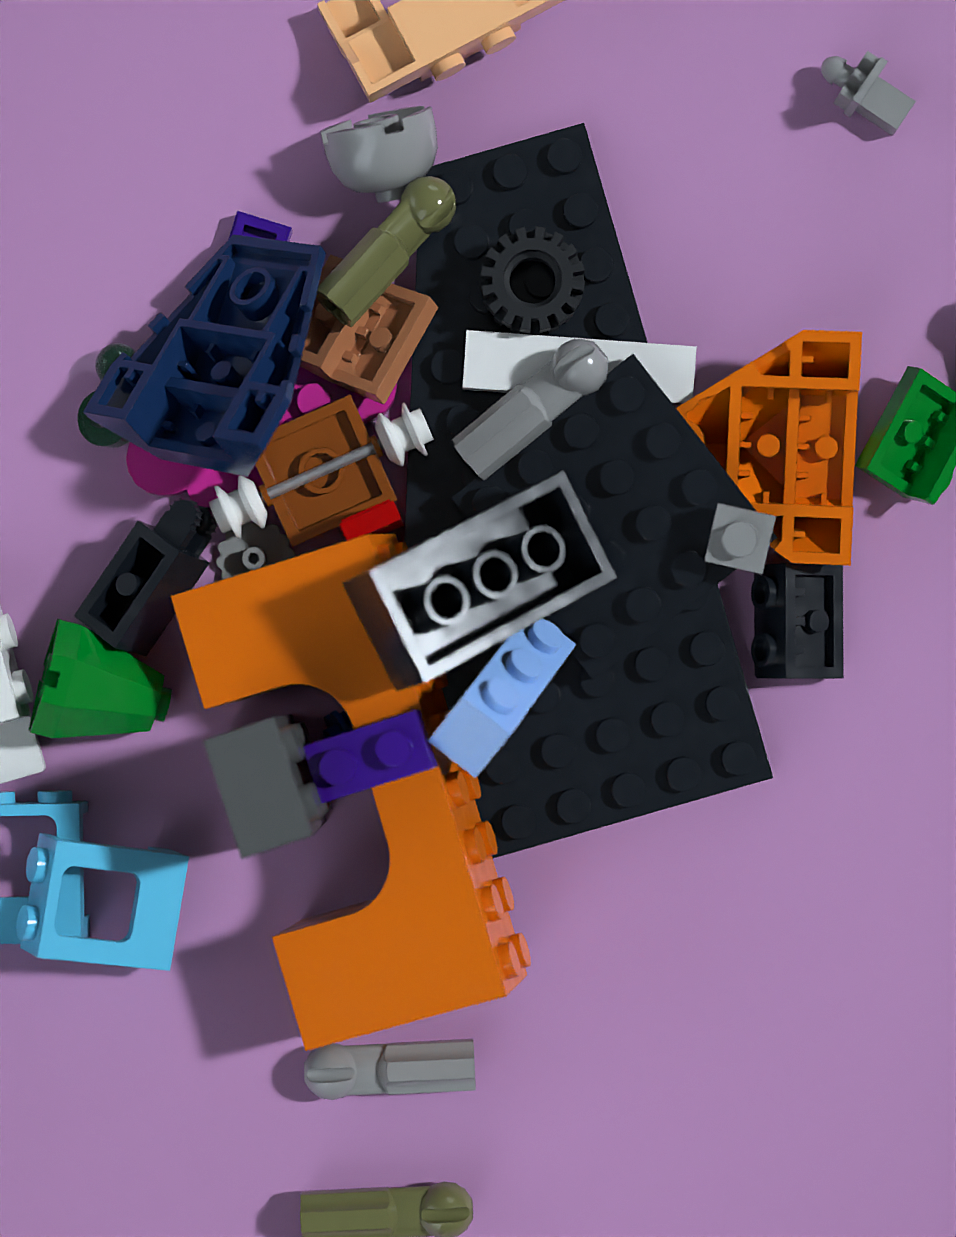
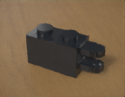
M180 498L179 501L174 500V504L170 505V510L165 511L156 526L138 520L74 616L114 648L147 657L176 614L171 596L192 590L209 565V562L200 555L212 539L211 534L213 532L216 533L215 529L218 527L211 508H205L197 505L198 503L195 501Z

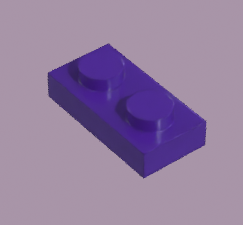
M420 709L303 746L321 804L438 766L431 743L428 742L429 737Z

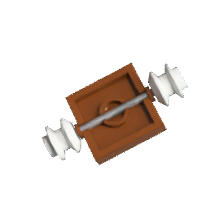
M351 394L278 426L255 464L264 483L259 486L260 492L253 481L241 475L238 476V489L230 493H226L219 486H215L218 498L209 501V505L222 533L233 530L237 539H240L241 527L245 523L253 521L260 528H265L268 515L264 504L266 502L268 507L274 506L293 547L340 526L341 520L388 499L390 501L394 500V502L397 501L379 458L384 456L382 452L384 449L388 459L402 467L404 466L405 452L416 448L424 456L428 455L424 444L434 439L420 408L409 412L404 402L402 403L401 417L392 421L382 413H379L375 425L379 439H376L375 434L369 437Z

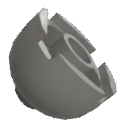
M413 106L368 115L369 119L354 123V129L351 120L320 131L325 155L336 177L344 186L357 193H375L378 203L401 199V195L409 183L418 177L426 176L434 164L438 149L437 130L432 107L430 106L424 108V106Z

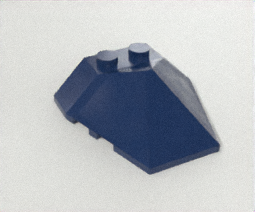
M232 235L185 285V288L190 293L168 318L159 313L148 325L153 334L131 357L123 352L110 365L83 413L89 419L161 460L247 477L264 452L291 403L326 252L319 245Z

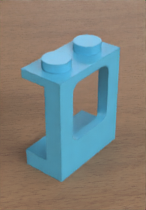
M72 790L38 791V802H15V791H0V816H49L56 823L58 838L83 841V814L88 812V801H73ZM73 866L66 869L63 873L54 923L55 931L59 935L90 937V914H84V867ZM29 896L0 897V944H21V940L17 938L16 933L17 917L20 908L23 905H27Z
M39 833L37 847H32L26 864V877L31 882L28 903L20 908L17 917L16 933L17 938L21 940L20 948L37 958L170 971L189 856L168 848L148 846V849L61 839L51 834ZM75 866L134 874L136 889L129 930L123 939L106 940L59 935L56 933L54 923L62 876L66 869Z

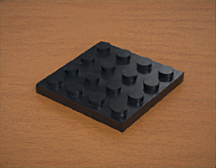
M634 354L607 374L605 382L597 391L580 397L552 421V426L487 479L483 480L478 476L451 498L464 516L468 518L536 482L559 472H565L617 578L544 618L555 624L566 637L576 644L571 653L593 680L737 569L705 561L718 503L757 511ZM773 531L770 543L777 538Z

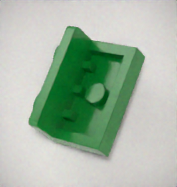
M908 366L860 454L855 467L904 498L934 505L940 495L950 485L953 471L956 467V392L923 369Z

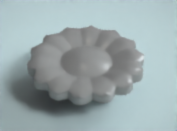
M248 522L241 527L240 539H237L233 530L226 532V540L218 545V551L221 555L216 560V564L222 570L221 578L224 580L294 558L295 552L289 547L290 541L287 535L281 534L280 528L277 525L265 524V528L262 529L253 522L251 524Z

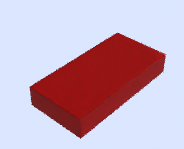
M390 499L342 519V523L339 524L347 541L367 534H388L404 527L394 500L390 501Z

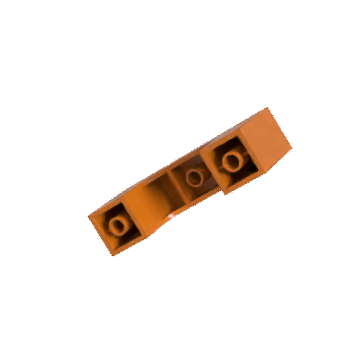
M367 534L171 596L204 709L239 702L291 685L304 684L319 688L334 697L347 712L354 730L420 709L430 739L451 712V710H448L442 688L448 685L446 672L425 683L396 691L342 582L408 549L406 543H398L396 534ZM432 744L431 746L438 764L437 767L371 788L390 854L388 876L378 896L375 899L304 918L272 936L305 1051L506 997L527 976L525 968L531 966L530 952L524 935L521 932L515 934L509 911L514 910V899L506 877L498 878L492 855L497 854L498 848L493 828L489 821L482 822L475 801V799L481 797L478 777H473Z

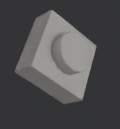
M718 503L705 561L763 574L776 516Z

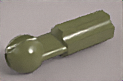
M432 176L418 177L409 183L401 195L399 205L378 228L372 227L318 286L316 298L321 305L341 323L352 328L409 265L411 255L430 234L439 232L450 224L456 210V198L452 188L444 180Z
M444 1181L432 1186L372 1187L301 1192L300 1223L302 1237H458L468 1229L473 1220L471 1196L465 1188L452 1182Z

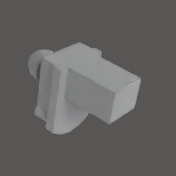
M869 51L866 52L856 69L848 65L846 59L839 56L825 59L821 66L823 77L831 85L835 83L842 88L833 103L843 109L844 114L848 117H851L854 111H856L893 136L916 101L879 77L888 61L882 57L879 59Z

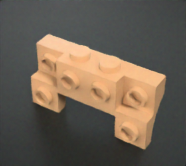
M323 0L317 3V7L344 59H347L366 97L372 103L417 78L421 82L434 76L436 81L444 80L465 67L464 59L483 49L486 54H493L502 50L516 39L514 33L521 30V23L565 0H401L387 7L388 14L380 0H330L328 2Z

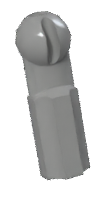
M571 339L562 344L547 365L523 385H516L453 438L454 447L483 480L487 479L552 426V421L582 396H587L597 391L607 378L609 366L607 356L595 342L586 339Z
M472 1038L349 1046L333 1043L315 1048L309 1053L304 1062V1080L313 1094L328 1100L351 1095L476 1090L474 1042Z

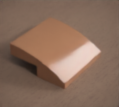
M330 254L322 268L319 285L343 260L342 258ZM391 284L351 328L341 323L315 298L300 367L351 392L385 405L435 315L438 306L430 296Z

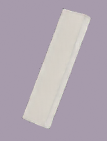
M467 330L462 389L508 393L516 385H523L547 365L562 344L571 339L585 338ZM586 339L595 342L607 356L609 365L607 374L630 355L634 354L674 405H681L693 398L697 346Z

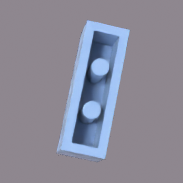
M543 618L509 636L428 742L476 778L513 733L576 644L566 637L555 624Z

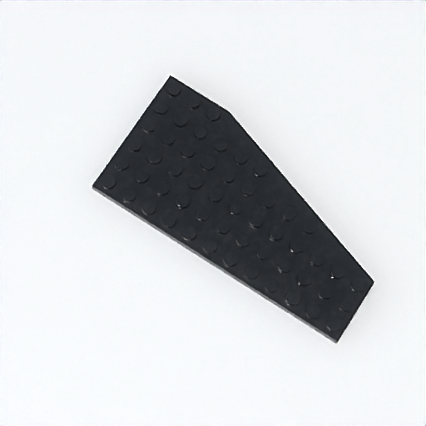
M584 123L433 165L425 176L440 178L452 188L456 198V210L450 224L439 232L431 233L417 249L415 292L430 296L438 306V309L412 354L410 412L420 408L434 440L424 444L427 456H424L416 448L408 451L404 542L408 548L466 519L451 498L477 478L478 475L463 460L454 447L455 444L452 439L507 394L462 389L466 331L511 333L510 328L505 325L500 326L494 321L492 313L490 311L487 312L481 293L480 279L482 266L489 249L497 245L499 238L505 234L510 236L515 233V229L525 227L526 231L535 230V226L544 227L545 232L554 235L556 231L564 236L563 241L568 245L572 243L578 251L577 257L579 261L583 262L585 285L579 307L575 310L573 317L567 323L561 324L558 330L550 334L548 331L542 332L540 335L648 343ZM534 260L519 264L512 271L509 279L513 294L519 300L530 304L546 300L555 288V278L550 268L542 262ZM718 584L594 680L572 653L568 655L513 733L477 776L481 789V797L475 799L482 822L489 821L497 842L498 852L492 855V858L773 778ZM506 639L446 671L448 685L443 687L442 691L448 710L454 708Z

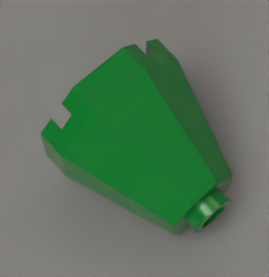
M61 619L56 620L43 663L45 667L42 679L38 682L28 728L30 733L50 738L149 732L154 720L165 721L172 689L163 687V674L127 652L114 648L99 635L83 625Z

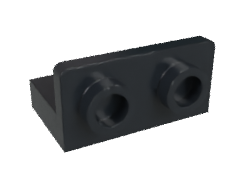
M800 563L764 565L763 574L754 573V581L751 586V600L754 605V638L751 644V656L754 662L755 677L757 679H844L843 565Z

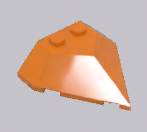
M802 330L782 344L676 407L757 512L776 516L773 532L777 538L769 546L791 563L851 566L854 510L853 487L862 332Z

